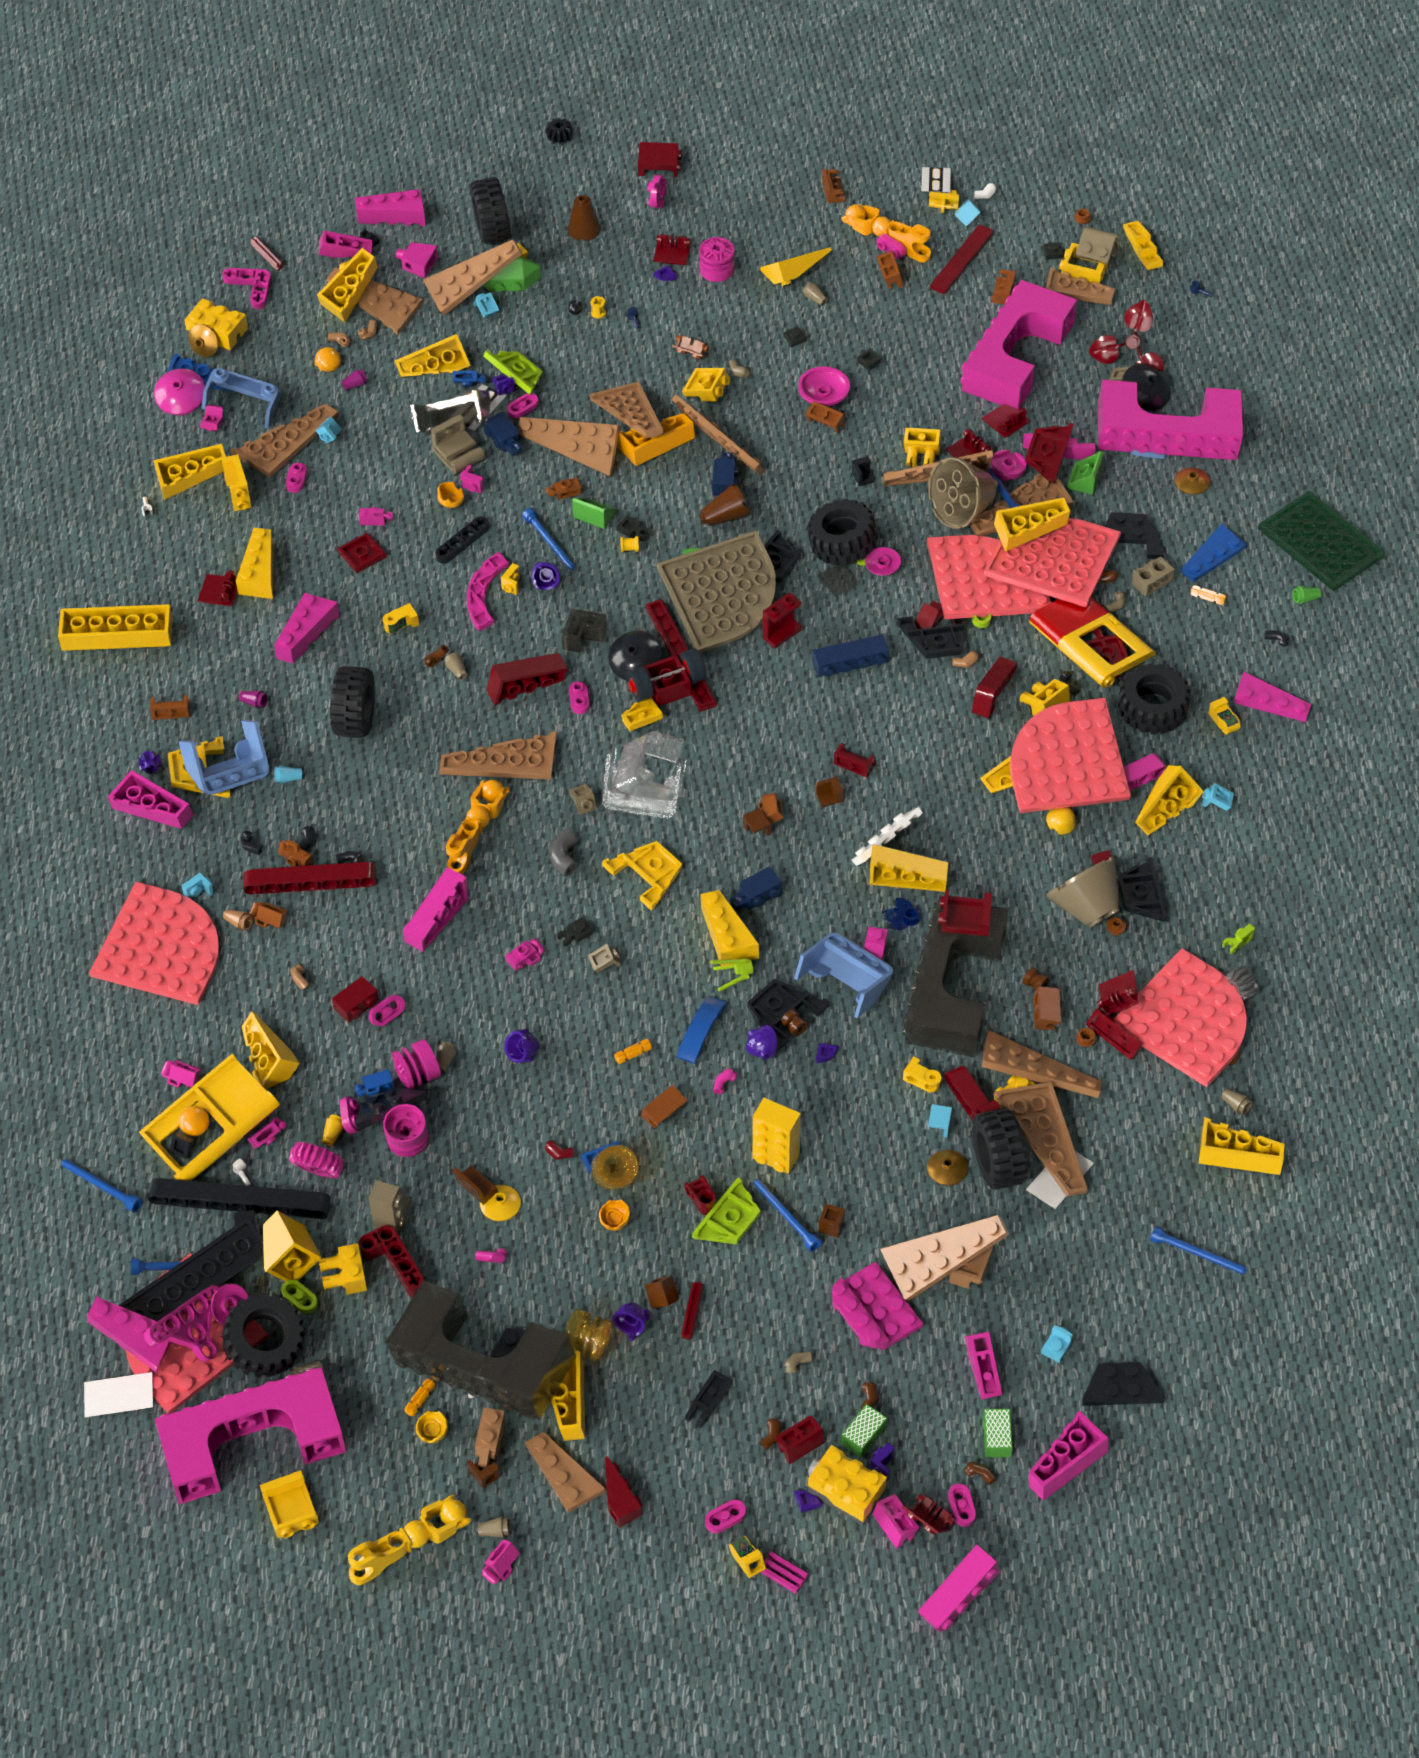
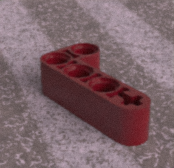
M999 656L976 689L971 711L973 714L990 719L991 716L989 715L993 714L996 699L1013 677L1017 668V662Z
M959 1066L944 1074L947 1085L972 1122L979 1113L1001 1109L996 1100L990 1102L987 1100L965 1066Z
M381 1226L359 1239L358 1244L363 1259L373 1260L384 1254L407 1294L412 1298H420L424 1295V1278L392 1226Z

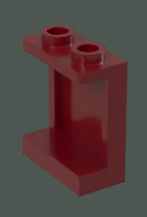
M640 142L638 176H645V169L673 170L674 177H677V171L681 170V161L678 160L682 159V150H679V143Z
M788 593L763 610V639L774 649L802 631V626L795 621V610L801 606L802 602L792 593Z
M945 889V896L940 898V908H943V912H939L938 924H942L941 932L988 936L992 893L985 892L984 899L949 896V890Z

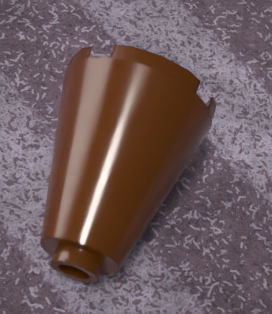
M579 195L574 199L567 228L570 237L578 241L579 239H584V241L592 240L599 235L600 224L591 199L586 195Z
M734 483L701 509L699 517L703 524L711 526L747 517L750 515L748 506L744 507L745 499Z

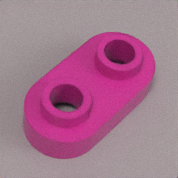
M882 234L877 238V246L880 250L885 252L892 251L894 258L901 259L906 255L904 245L889 235Z
M528 393L524 394L508 405V415L514 419L523 417L538 407V397L533 393L530 395Z
M294 463L289 468L286 478V488L289 492L297 493L304 487L307 468L303 463Z
M573 682L569 686L571 709L576 714H584L590 708L587 686L583 682Z
M398 995L388 996L370 1010L369 1021L375 1026L386 1025L403 1012L405 1008L404 999ZM393 1001L395 1003L394 1008L391 1007ZM377 1013L380 1014V1017H379L378 1020L376 1019V1014H377Z
M351 1096L340 1100L342 1124L349 1134L357 1132L355 1121L359 1108L357 1100Z
M963 1484L951 1486L948 1492V1500L953 1518L956 1519L955 1522L959 1526L968 1527L974 1523L976 1516L970 1491ZM961 1495L963 1498L956 1499L955 1496ZM965 1514L968 1518L962 1519L961 1515Z
M731 1500L711 1510L705 1517L707 1530L711 1533H721L740 1523L746 1516V1507L739 1500ZM737 1511L739 1514L734 1516L731 1512ZM714 1521L720 1522V1524L717 1526L713 1525L712 1523Z

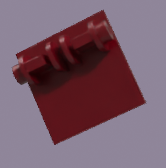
M657 235V246L653 262L686 265L691 245L690 239L687 236H678L677 239V235H675V239H673V236L670 235L669 239V235Z
M1006 404L999 406L981 418L1004 438L1030 422L1026 418L1027 410L1025 408L1016 410L1014 407Z
M969 429L963 432L964 438L946 448V451L956 458L991 450L990 446L985 444L983 439L975 436L973 431Z
M229 570L225 576L206 574L197 602L233 606L238 591L235 572Z
M1134 970L1099 984L1101 998L1097 1005L1100 1009L1103 1008V1012L1108 1016L1140 1003Z
M919 1494L917 1496V1504L902 1507L907 1511L906 1514L911 1519L921 1521L925 1524L924 1528L932 1534L951 1531L947 1526H952L956 1520L953 1518V1514L943 1509L942 1506L938 1507L933 1514L938 1503L934 1502L926 1494Z

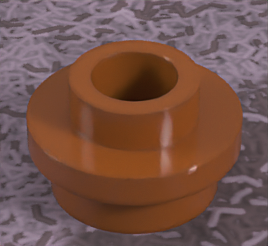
M1079 209L1075 213L1074 219L1078 223L1086 224L1090 222L1091 214L1087 209Z
M1113 917L1107 921L1106 927L1112 935H1120L1125 931L1126 923L1119 917Z
M1083 1028L1077 1033L1076 1041L1083 1047H1090L1096 1042V1035L1092 1029Z

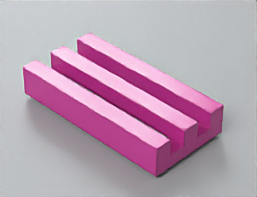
M770 1552L768 1558L764 1560L766 1569L761 1572L795 1594L808 1577V1573L773 1552ZM779 1565H781V1566H783L784 1568L788 1569L789 1571L793 1572V1573L796 1574L797 1576H795V1575H793L792 1573L788 1572L787 1570L783 1569V1568L780 1567ZM767 1567H771L783 1576L794 1581L795 1583H797L796 1586L790 1583L789 1581L785 1580L781 1576L777 1575L776 1573L772 1572L771 1570L767 1569Z

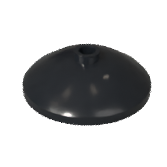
M1146 363L1132 365L1122 377V381L1137 382V402L1143 410H1158L1170 398L1171 387L1167 377L1160 369Z
M639 630L627 632L617 638L610 648L608 655L610 668L617 677L628 681L627 672L629 670L662 660L661 645L656 637L648 632Z

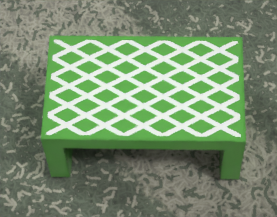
M866 1404L841 1434V1445L862 1458L886 1429L887 1417Z
M984 1409L985 1457H1011L1010 1409Z

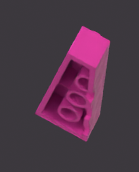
M420 189L355 198L358 223L380 224L381 222H387L390 225H395V223L412 225V223L420 224V226H426Z
M304 593L274 645L276 658L294 663L308 649L311 642H315L319 638L318 635L323 630H326L334 619L336 620L340 616L338 602Z
M132 770L107 797L113 809L183 829L194 816L187 802Z
M449 867L445 869L410 922L405 925L403 935L406 943L422 952L425 951L469 899L465 876Z
M96 1296L87 1315V1322L157 1373L171 1344L170 1341L165 1340L156 1346H151L145 1341L144 1333L146 1329L157 1321ZM160 1330L153 1334L154 1338L161 1334Z
M1078 1411L1073 1421L1064 1428L1061 1436L1055 1439L1048 1452L1043 1454L1029 1472V1487L1044 1501L1108 1452V1437L1082 1412Z
M976 1545L918 1610L920 1616L939 1633L943 1630L947 1631L954 1623V1619L959 1614H962L969 1604L1001 1573L997 1562Z

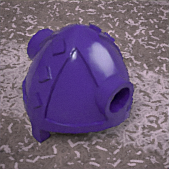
M537 562L533 567L531 577L537 590L553 589L561 581L559 570L555 563Z
M764 1025L758 1029L750 1030L748 1032L749 1038L746 1044V1051L751 1055L761 1057L762 1060L773 1057L777 1049V1037L774 1029L770 1025Z
M529 1029L513 1031L507 1036L504 1050L507 1057L515 1063L531 1062L540 1044L529 1033Z
M629 1302L628 1304H623L613 1314L612 1322L619 1330L630 1336V1341H634L644 1331L650 1314L647 1309H643L637 1303Z

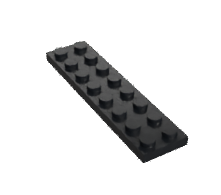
M247 1217L118 1306L158 1322L204 1289L212 1285L220 1288L264 1258L263 1237Z

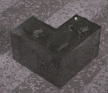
M571 608L562 634L563 650L581 653L585 639L603 642L607 631V615Z

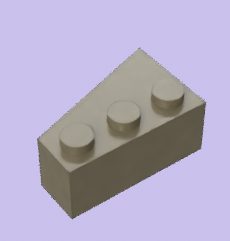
M376 1180L368 1197L374 1228L377 1229L384 1225H390L398 1233L399 1229L405 1225V1215L412 1201L400 1187Z

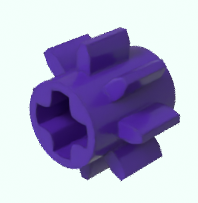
M145 751L141 755L142 758H138L140 770H144L147 774L156 773L158 767H162L160 754L155 755L153 751Z

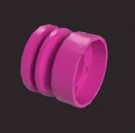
M713 237L703 241L699 249L701 275L713 282L729 279L734 273L733 244L721 237Z
M425 1039L411 1044L412 1054L405 1047L401 1048V1054L399 1051L392 1052L395 1071L406 1089H414V1083L418 1087L421 1086V1076L427 1082L441 1076L435 1055Z
M409 1104L397 1105L391 1108L383 1121L384 1132L390 1150L402 1157H413L421 1153L427 1147L429 1141L426 1120L422 1111L416 1106Z

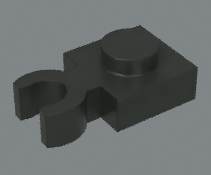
M627 515L616 526L617 531L629 538H632L634 535L638 536V540L642 542L644 541V535L642 534L650 535V530L647 527H641V522Z
M581 917L568 924L567 931L562 930L558 932L557 938L558 940L563 937L567 938L562 942L563 946H568L571 940L575 939L576 942H579L594 934L584 917Z

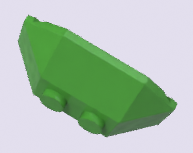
M518 257L482 286L491 292L524 291L541 278L540 264L523 257Z

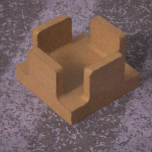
M993 1246L949 1274V1283L969 1289L971 1282L982 1283L989 1267Z

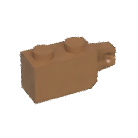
M483 1407L475 1443V1455L479 1457V1469L483 1470L489 1466L490 1459H497L499 1456L506 1424L504 1410Z

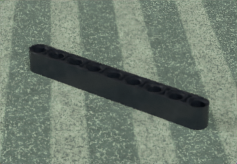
M155 1178L152 1180L148 1200L156 1205L235 1212L254 1210L258 1214L270 1215L279 1211L286 1216L326 1219L331 1197L322 1192Z

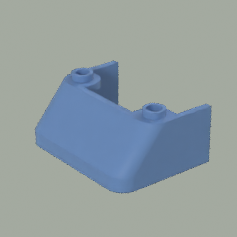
M222 368L214 369L203 390L202 409H206V405L217 385L270 402L265 420V428L268 429L281 399V388Z
M241 721L246 739L236 744V758L206 768L203 760L198 757L195 742L178 741L186 771L203 793L213 795L267 776L269 764L258 721Z
M830 933L801 954L794 979L798 980L806 973H810L816 978L831 974L859 992L856 996L858 1005L854 1017L859 1018L874 1006L891 979L893 968L842 935Z

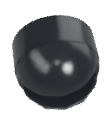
M572 300L569 302L568 310L572 315H578L581 312L582 303L580 301Z

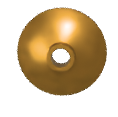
M197 324L191 328L188 335L191 349L201 357L213 356L217 352L219 345L218 337L214 330L205 324Z
M1185 468L1176 474L1175 484L1184 493L1192 495L1201 494L1209 488L1210 478L1201 469Z
M941 1150L930 1157L927 1170L935 1182L950 1186L960 1183L966 1177L968 1164L960 1153L953 1150Z

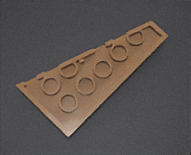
M675 394L671 400L682 413L693 421L694 425L729 452H732L735 457L757 474L762 475L765 470L761 467L762 462L755 456L753 458L750 457V453L745 448L738 447V444L732 438L726 437V434L720 430L721 428L717 424L708 421V418L703 413L699 414L695 407L690 403L687 404Z
M327 404L321 405L307 412L306 416L300 419H293L292 423L288 425L282 424L260 435V438L252 442L249 440L244 443V446L238 449L236 447L231 449V455L238 454L241 461L271 477L318 435L316 429L328 417L331 416L335 420L339 413Z

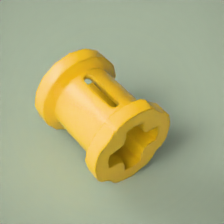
M596 296L590 301L592 306L591 315L594 318L600 319L606 315V310L604 309L606 302L603 297Z
M635 536V538L620 537L621 553L630 550L639 552L638 536Z

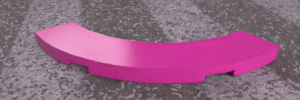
M500 552L492 555L482 564V567L474 573L468 586V613L478 631L494 624V620L486 608L485 597L492 580L502 570L509 567V562Z

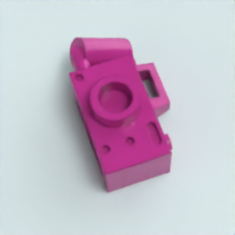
M377 507L360 508V525L385 526L386 519L389 521L394 520L392 512L385 513V509Z
M532 939L529 942L526 940L506 955V961L517 971L526 964L533 966L541 960L540 955L544 953L545 949L538 939Z
M169 1060L165 1062L161 1074L164 1078L168 1079V1084L179 1087L181 1084H185L188 1087H193L199 1082L201 1069L178 1060L175 1062Z
M275 1117L247 1140L254 1149L264 1143L268 1145L276 1139L274 1135L286 1127V1123Z
M503 1539L485 1561L486 1566L482 1570L481 1575L492 1585L498 1583L500 1579L505 1581L512 1572L511 1564L520 1554L512 1542Z

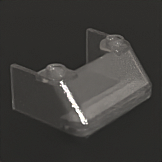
M652 731L626 743L611 788L612 793L616 797L664 811L671 787L653 782L654 774L648 769L641 768L645 754L678 763L684 740Z
M613 747L607 753L602 794V804L604 807L610 810L661 818H671L674 816L683 788L686 758H682L678 763L676 775H671L665 780L664 788L627 783V771L622 767L614 766L616 748Z

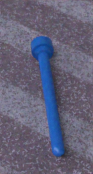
M989 468L988 473L993 479L997 480V489L1010 508L1021 506L1014 502L992 468Z
M533 508L526 509L522 514V518L526 523L533 524L569 570H573L574 564L538 521L537 512Z
M62 1160L61 1165L64 1168L124 1202L126 1209L131 1212H137L142 1206L143 1199L135 1194L127 1195L69 1160Z
M755 1179L754 1185L804 1238L805 1247L810 1252L818 1249L822 1244L821 1238L817 1234L809 1233L760 1179Z
M1156 1225L1150 1241L1154 1243L1165 1242L1240 1274L1246 1272L1245 1266L1166 1234V1231H1163L1164 1228Z
M131 1258V1275H139V1273H144V1271L171 1270L181 1262H144V1260H139V1258Z

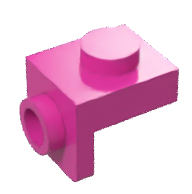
M207 404L200 428H205L208 431L218 430L223 423V407Z
M468 465L460 475L462 487L471 492L482 493L484 490L483 477L474 475L472 466Z

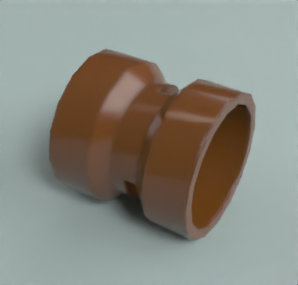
M1031 967L1025 974L1022 983L1028 987L1032 986L1034 991H1036L1038 986L1047 987L1050 977L1045 974H1039L1036 968Z
M795 1009L788 1011L781 1019V1023L786 1028H789V1032L794 1037L804 1033L808 1027V1023L804 1018H800V1014Z

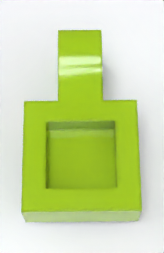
M1249 923L1246 927L1239 928L1235 933V938H1226L1223 941L1222 947L1231 945L1229 953H1235L1238 948L1241 949L1253 939L1255 927Z

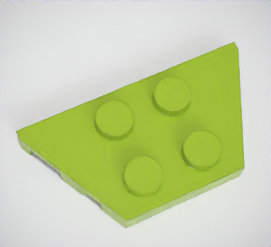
M486 350L483 356L509 378L513 377L514 382L529 395L533 392L543 372L518 351H499L498 354H492L490 350Z
M739 1177L693 1231L692 1238L737 1245L759 1218L760 1209L752 1201L750 1193L746 1191Z

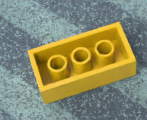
M762 1099L753 1115V1159L756 1162L772 1166L778 1172L790 1173L800 1155L801 1113L769 1099Z

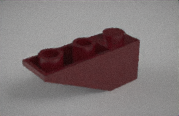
M606 1456L608 1512L617 1526L621 1528L642 1516L641 1507L643 1504L638 1495L634 1496L632 1494L629 1481L626 1478L623 1479L619 1474L620 1469L615 1461L611 1462L609 1457Z

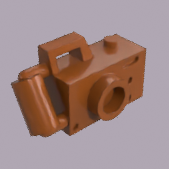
M576 477L553 483L552 487H546L545 492L550 497L556 495L557 499L560 500L581 494V486Z
M776 793L763 794V797H761L762 801L758 803V809H761L772 825L784 818L782 802Z
M281 840L278 854L284 856L289 865L295 867L296 865L310 866L313 864L312 854L302 850L299 844L292 840Z
M254 902L249 914L253 919H256L255 924L266 928L270 924L275 928H281L285 925L288 911L267 902Z

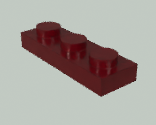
M1100 1008L1094 1010L1086 1023L1089 1028L1130 1060L1136 1057L1144 1044Z

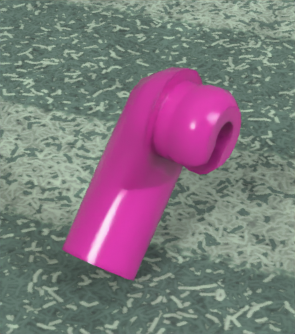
M730 1068L720 1073L716 1077L713 1092L715 1094H722L725 1082L727 1080L731 1082L736 1080L737 1073Z
M503 1248L497 1249L496 1252L478 1250L475 1254V1259L483 1262L503 1263L507 1259V1251Z

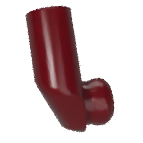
M553 1140L546 1142L545 1150L554 1159L574 1157L572 1147L562 1149Z

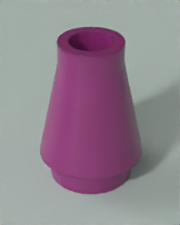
M356 369L345 380L341 381V384L345 391H347L348 389L365 385V382L368 380L362 369Z
M241 691L239 701L260 709L267 705L268 696L263 691Z

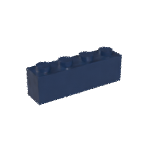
M882 634L814 649L812 661L818 677L830 676L840 672L845 673L850 670L863 669L868 666L889 662V649Z

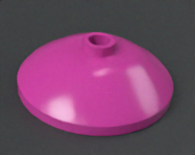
M815 367L806 371L800 377L798 390L803 399L811 404L815 401L825 406H831L840 403L847 397L850 391V382L847 376L838 369Z
M175 369L169 371L158 380L155 386V401L159 408L168 414H189L202 404L205 384L202 378L192 370Z

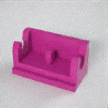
M893 1494L878 1501L872 1515L897 1549L903 1545L905 1539L911 1541L919 1527L906 1514L907 1511L902 1508L903 1504L896 1494Z

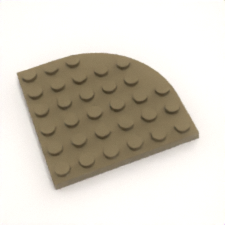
M757 531L657 563L659 574L694 648L699 653L731 643L748 635L763 621V610L773 604L776 587L775 571Z

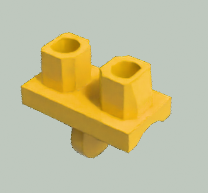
M950 190L948 193L930 192L929 207L941 208V213H944L945 209H958L959 194H957L956 190Z

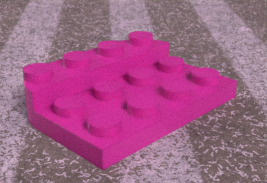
M876 1262L845 1280L840 1278L832 1287V1305L835 1311L838 1310L858 1336L859 1343L864 1347L868 1346L884 1350L923 1327L922 1321Z

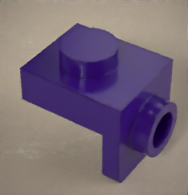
M505 374L492 377V383L499 396L515 391L513 377L509 378Z
M889 1443L883 1448L879 1447L871 1459L870 1467L871 1470L886 1476L887 1481L890 1477V1470L885 1466L894 1458L895 1448Z

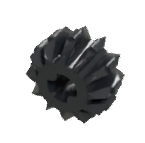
M558 118L557 120L552 119V122L549 121L547 123L545 132L548 141H552L553 144L558 142L560 145L561 142L566 143L567 140H571L573 128L570 121H566L565 118L562 120Z

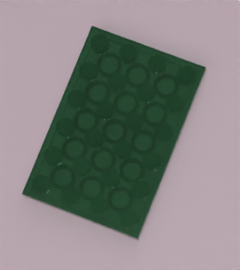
M1307 491L1258 524V530L1333 592L1385 556V552L1311 491Z

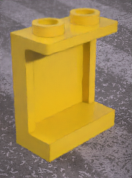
M239 455L221 458L226 486L230 487L234 511L252 508L248 485Z
M301 1470L260 1485L277 1538H288L297 1531L310 1530L319 1524Z

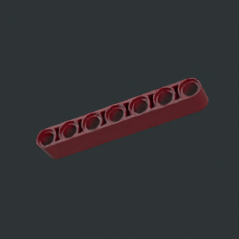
M371 862L250 869L245 871L243 875V891L249 895L372 887L376 884V866Z

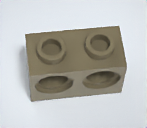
M1160 556L1133 572L1132 585L1147 597L1172 582L1175 569Z

